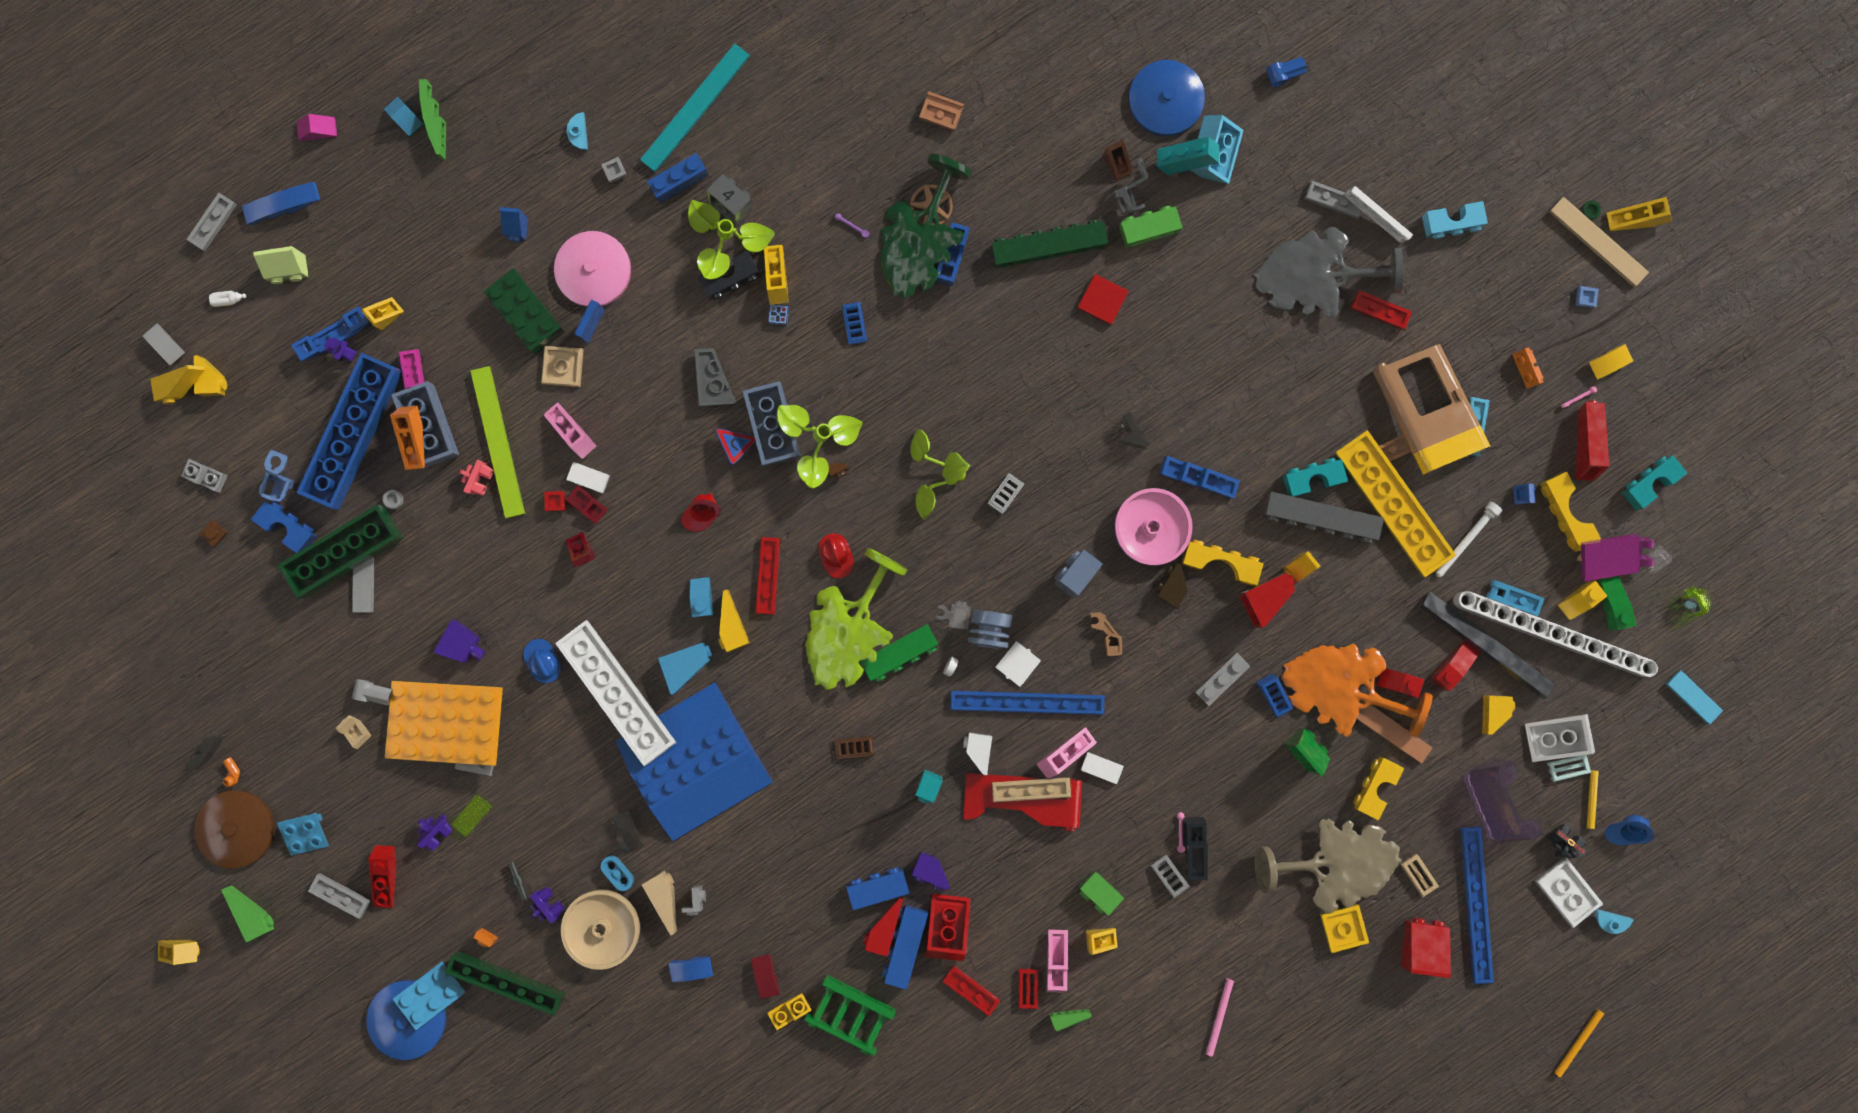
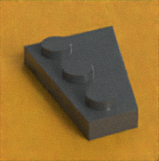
M714 348L694 349L699 407L737 405Z

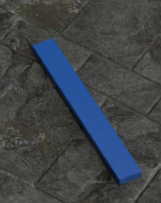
M951 691L950 710L1104 715L1105 695Z
M1463 827L1460 828L1472 983H1494L1482 828Z

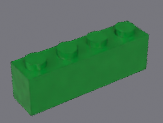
M927 624L877 651L875 662L871 663L868 658L860 660L870 681L875 680L877 683L886 678L885 673L891 670L895 673L902 669L903 663L909 661L912 664L920 659L918 655L924 652L928 655L937 650L935 646L938 645V642Z

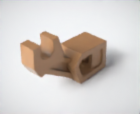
M1100 612L1090 613V618L1096 617L1098 619V623L1091 624V628L1104 631L1107 635L1104 638L1106 656L1122 655V637L1118 635L1107 621L1106 615ZM1110 636L1117 638L1118 646H1109L1110 640L1108 638Z

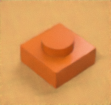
M481 928L473 938L477 940L479 945L491 947L499 937Z

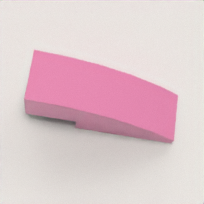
M1048 930L1047 992L1066 993L1068 930Z

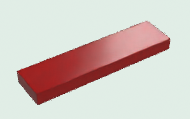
M761 537L756 614L775 615L780 538Z

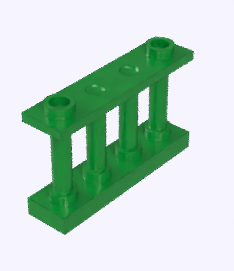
M826 975L822 984L825 986L826 991L814 1015L807 1013L805 1021L814 1029L819 1027L860 1048L859 1051L863 1054L875 1056L877 1048L872 1045L884 1021L888 1018L893 1020L896 1009ZM837 992L843 995V1000L832 1023L829 1024L820 1018L832 994ZM855 1001L860 1004L861 1008L847 1033L839 1029L838 1026L850 1002ZM873 1010L877 1012L878 1017L865 1042L855 1036L867 1011Z

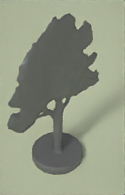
M1329 227L1322 232L1325 239H1320L1315 231L1310 230L1304 237L1299 238V241L1290 240L1289 242L1281 243L1279 247L1267 256V260L1253 274L1257 279L1255 288L1261 293L1274 295L1272 300L1268 301L1274 308L1291 310L1295 300L1304 305L1302 312L1306 315L1312 313L1316 305L1324 311L1322 314L1328 318L1330 316L1337 317L1339 313L1338 299L1340 292L1338 287L1342 286L1350 278L1390 277L1392 293L1400 294L1403 286V254L1401 247L1393 248L1390 267L1355 269L1345 265L1342 257V252L1349 242L1348 237L1336 227ZM1335 263L1342 268V271L1333 272L1330 270V267Z

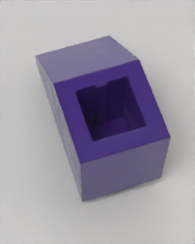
M921 851L912 875L915 876L914 879L923 884L926 881L932 883V887L943 891V889L948 890L949 882L940 860Z

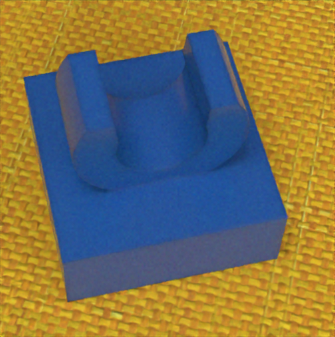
M1534 484L1513 486L1514 505L1535 503L1537 498L1534 494V490H1536Z

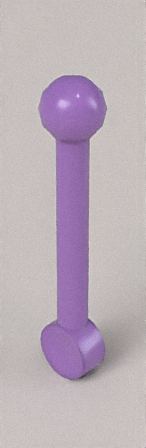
M839 213L835 214V220H840L862 234L863 238L869 237L868 230L860 229L844 219Z

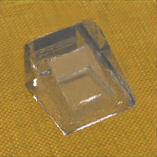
M1660 544L1656 545L1647 554L1649 558H1654V566L1651 568L1656 573L1672 562L1671 555Z

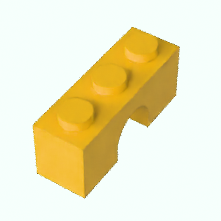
M1378 757V759L1372 762L1370 768L1372 771L1369 777H1365L1362 783L1363 789L1360 794L1356 795L1353 801L1355 804L1354 809L1376 820L1380 819L1387 805L1377 795L1378 786L1383 782L1396 786L1404 770L1403 767L1383 757Z

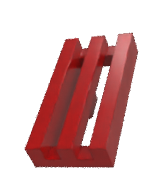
M1019 968L1018 1009H1038V969ZM1023 974H1026V1004H1023ZM1030 974H1034V1004H1030Z

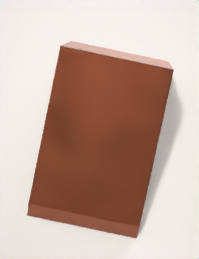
M1123 140L1105 148L1103 158L1116 180L1133 173Z

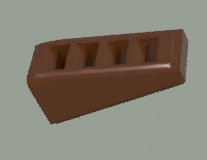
M873 736L835 740L836 759L875 755ZM863 741H867L868 752H864ZM852 742L853 753L849 754L848 743ZM856 742H860L861 752L857 753ZM841 743L845 745V754L841 752Z

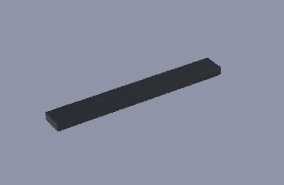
M1431 591L1426 595L1420 606L1421 609L1543 700L1549 697L1554 686L1552 681Z

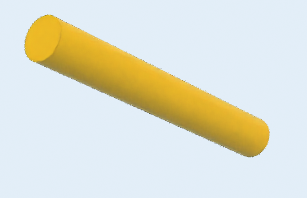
M1590 770L1587 828L1595 829L1598 771Z

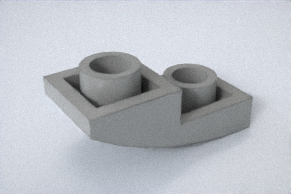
M158 323L143 335L145 340L169 365L185 353Z
M188 459L181 477L220 493L228 475Z

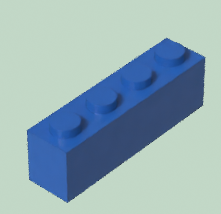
M905 905V909L900 910L898 920L901 921L900 927L895 928L893 939L896 940L894 947L890 946L887 957L890 958L889 966L885 965L882 977H885V984L907 990L928 916L927 910Z

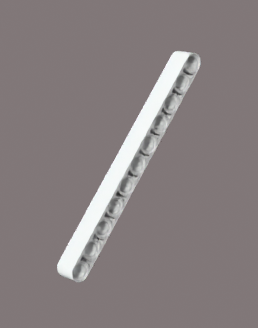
M1465 591L1455 594L1453 598L1454 605L1461 610L1640 677H1652L1658 671V666L1653 660L1478 594ZM1463 595H1465L1468 599V603L1466 605H1464L1461 602V598ZM1481 602L1486 605L1484 612L1479 608ZM1499 609H1502L1504 612L1502 619L1497 614ZM1517 616H1520L1522 619L1520 625L1516 623ZM1536 622L1540 626V630L1538 632L1534 630V624ZM1554 629L1558 633L1556 639L1552 637V632ZM1572 636L1576 639L1574 646L1570 643ZM1590 643L1594 646L1593 652H1590L1588 649ZM1608 650H1610L1612 653V657L1610 659H1608L1606 655ZM1626 657H1628L1630 660V664L1628 666H1626L1625 664ZM1644 664L1648 666L1646 673L1643 671Z

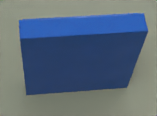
M590 300L575 331V335L588 344L605 311L598 302Z

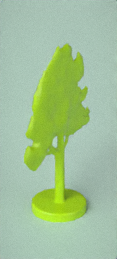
M868 547L864 554L880 565L864 595L858 601L851 602L843 599V595L838 587H828L819 591L816 596V604L823 605V609L813 610L809 614L812 630L807 634L805 642L808 664L811 666L815 685L821 684L826 690L835 688L841 679H844L845 687L855 684L864 670L858 662L867 658L871 663L875 662L877 653L872 648L881 644L884 647L890 644L889 640L893 638L890 631H886L875 621L869 619L868 605L888 569L901 576H905L908 569ZM858 607L856 614L850 617L848 610Z

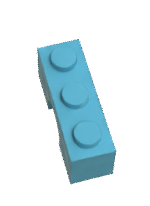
M1481 201L1462 206L1459 209V221L1451 220L1447 215L1446 208L1427 211L1422 216L1426 238L1433 237L1435 240L1444 238L1446 234L1457 236L1463 234V231L1470 230L1471 233L1481 231L1482 227L1488 224L1484 202Z

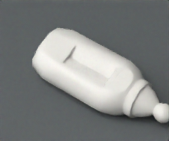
M231 290L215 292L209 295L210 305L213 307L233 305L242 298H246V294H240Z

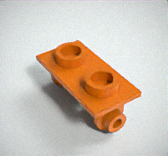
M1528 347L1512 354L1526 389L1543 383L1544 377L1539 366L1534 367L1533 365L1537 363L1533 350H1530Z

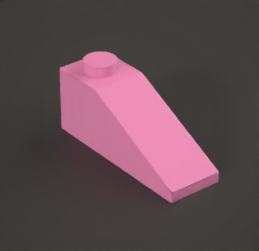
M558 402L544 414L569 447L582 459L596 447L590 437Z
M1085 727L1040 760L1037 766L1045 777L1050 779L1061 773L1097 742Z

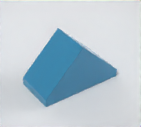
M396 97L384 108L409 137L424 125L399 97Z

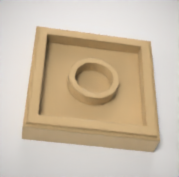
M544 346L541 384L581 387L583 349Z

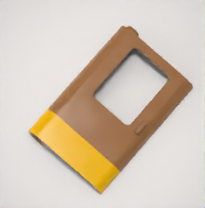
M1440 344L1386 365V363H1382L1375 367L1376 371L1373 374L1423 476L1449 463L1491 447ZM1428 358L1451 404L1427 415L1420 416L1398 373V369Z

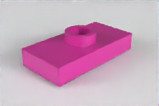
M419 350L398 352L404 390L424 383Z

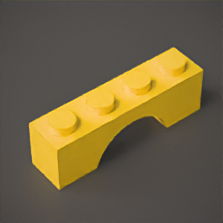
M1567 472L1560 473L1540 483L1542 487L1541 492L1548 499L1550 510L1556 515L1559 521L1558 526L1562 532H1565L1568 538L1567 544L1574 552L1581 551L1582 542L1601 539L1593 523H1582L1572 516L1569 510V498L1576 488Z
M1194 539L1192 542H1189L1184 551L1181 565L1201 570L1208 562L1220 560L1227 563L1233 569L1236 581L1251 586L1258 585L1264 563L1259 562V558L1253 556L1244 558L1240 556L1241 553L1230 550L1227 553L1222 551V547L1211 545L1210 548L1203 546L1204 542Z

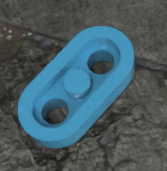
M608 856L602 861L601 870L616 889L626 891L632 887L634 877L618 857ZM610 862H613L615 864L614 869H611L609 867ZM622 877L627 878L628 881L626 884L622 883Z

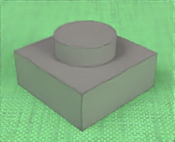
M619 157L601 164L610 183L627 176Z

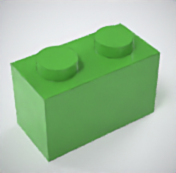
M1095 870L1078 886L1082 890L1080 894L1087 901L1091 899L1095 903L1094 908L1101 914L1105 912L1109 916L1124 900V897Z

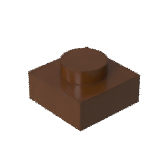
M211 520L199 533L212 547H216L228 534L215 520Z

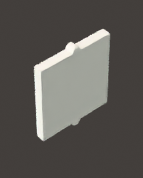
M1016 641L997 664L996 668L1006 675V679H1011L1021 687L1041 660L1033 655L1030 649H1026Z

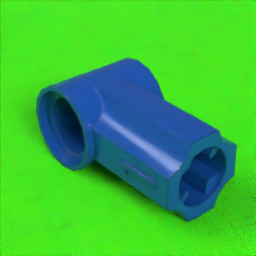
M1299 57L1285 63H1274L1268 66L1266 71L1272 87H1277L1286 83L1289 79L1306 74L1307 69L1305 60Z

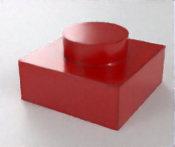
M565 491L544 492L545 511H566Z

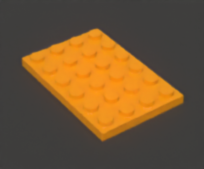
M392 681L391 689L393 690L390 694L385 758L496 766L502 687Z

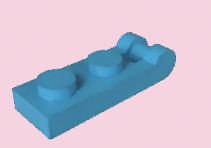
M1491 580L1490 592H1487L1486 598L1533 616L1539 615L1544 601L1543 597L1496 580ZM1499 589L1504 590L1502 597L1497 595Z

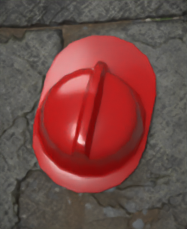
M712 493L700 494L693 498L691 504L681 517V522L686 529L693 532L706 530L719 516L720 507L713 498Z
M832 533L824 536L819 543L818 549L826 572L834 578L848 576L854 566L848 542L840 534Z

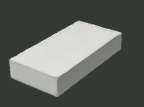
M573 462L566 480L604 493L610 475Z
M1087 752L1080 770L1117 784L1124 766Z

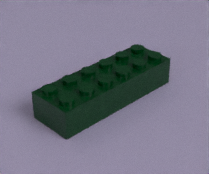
M377 504L277 566L295 596L306 599L404 538L385 506Z

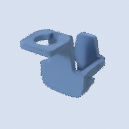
M273 450L269 452L264 463V479L259 487L261 497L282 502L288 489H292L294 480L279 474L286 466L288 460L286 455ZM278 456L281 459V464L273 470L271 469V459ZM273 480L275 484L271 494L264 493L268 482Z

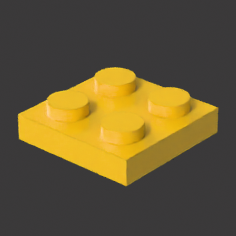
M1358 904L1349 908L1344 907L1334 910L1333 913L1320 914L1331 953L1369 943Z

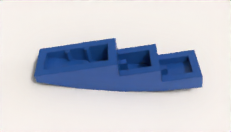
M310 182L262 197L243 205L242 209L246 223L253 225L266 218L274 219L284 213L292 214L320 201L316 183Z
M1164 456L1159 471L1160 475L1235 499L1240 480L1189 462L1177 460L1170 456Z

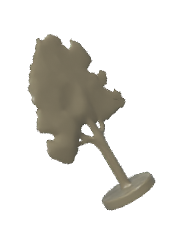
M1329 818L1327 820L1322 819L1319 824L1321 851L1317 852L1313 859L1276 863L1275 856L1268 846L1258 847L1255 854L1256 879L1263 893H1273L1277 886L1278 872L1305 870L1313 872L1319 883L1313 901L1325 913H1333L1334 910L1338 909L1336 900H1340L1345 908L1354 906L1357 901H1360L1361 897L1369 898L1371 895L1378 894V891L1390 880V876L1399 866V863L1402 862V858H1399L1400 847L1393 841L1386 842L1382 840L1383 835L1387 831L1380 826L1365 825L1361 835H1357L1356 831L1352 830L1354 823L1350 820L1342 825V830H1339L1334 826V821ZM1318 867H1328L1329 874H1322Z

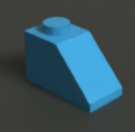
M710 577L690 580V604L692 617L694 618L714 615Z

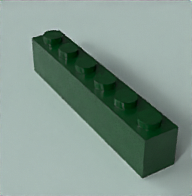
M1092 220L1087 222L1088 224L1081 226L1080 223L1069 225V228L1065 229L1055 227L1050 229L1049 232L1043 233L1042 230L1032 232V235L1028 236L1018 234L1013 236V239H995V242L991 244L995 269L1107 248L1108 238L1104 221Z
M460 951L452 954L445 971L447 975L553 1016L559 1012L566 992Z

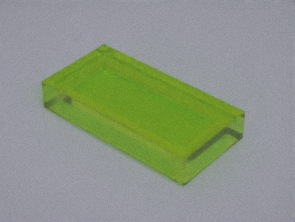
M477 794L451 825L467 837L493 806Z

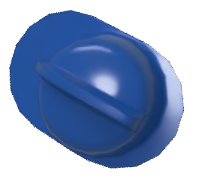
M544 639L530 641L524 649L523 656L531 675L540 683L553 682L561 672L560 661L553 647Z
M1628 815L1622 822L1609 825L1605 830V837L1616 845L1644 844L1653 840L1654 831L1649 826L1648 818H1643L1639 815Z

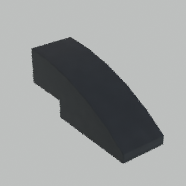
M1186 817L1185 847L1188 881L1208 880L1207 823L1204 817Z

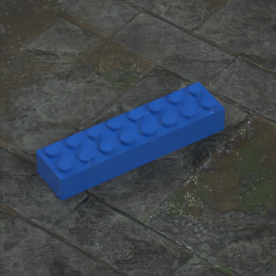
M364 353L360 354L298 488V494L329 508L340 510L392 397L391 394H393L402 375L401 370Z

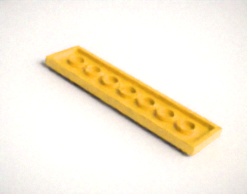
M1368 430L1335 452L1339 460L1342 459L1343 466L1380 517L1384 518L1383 522L1423 578L1456 556Z

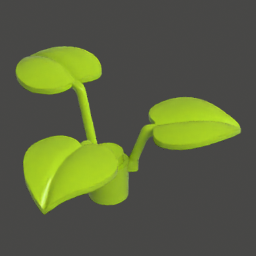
M695 200L690 202L688 219L691 227L699 233H706L709 229H717V234L720 237L717 251L708 248L701 251L698 256V268L705 279H717L723 276L729 269V256L720 252L723 241L731 238L733 233L738 239H743V247L753 253L763 251L775 236L774 231L758 223L742 225L740 228L741 235H739L736 231L737 229L733 228V223L730 220L723 219L719 222L720 214L710 204Z
M780 405L777 409L778 424L786 435L798 437L802 430L805 432L813 431V438L818 442L813 457L807 455L799 460L797 473L809 488L818 487L826 479L829 472L827 460L821 457L817 458L823 442L830 436H833V440L838 445H851L857 439L863 422L854 417L839 415L833 417L828 422V425L820 424L817 428L814 426L806 428L809 424V415L804 408L797 405Z
M917 429L911 442L910 451L912 458L917 462L922 461L924 458L945 467L942 472L945 481L931 484L928 487L921 485L917 491L916 508L922 519L926 520L927 516L932 513L936 502L932 489L944 484L954 485L958 481L962 482L970 465L956 452H951L947 456L945 463L928 457L927 453L930 449L929 439L923 430Z

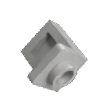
M702 885L692 887L693 905L683 906L681 908L682 913L687 912V915L691 916L698 915V912L702 911L703 902H706V892L702 890Z

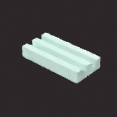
M1587 755L1547 762V766L1550 769L1549 774H1551L1550 778L1553 782L1591 773ZM1583 759V762L1554 768L1555 765ZM1582 766L1585 767L1584 770L1556 776L1557 772Z

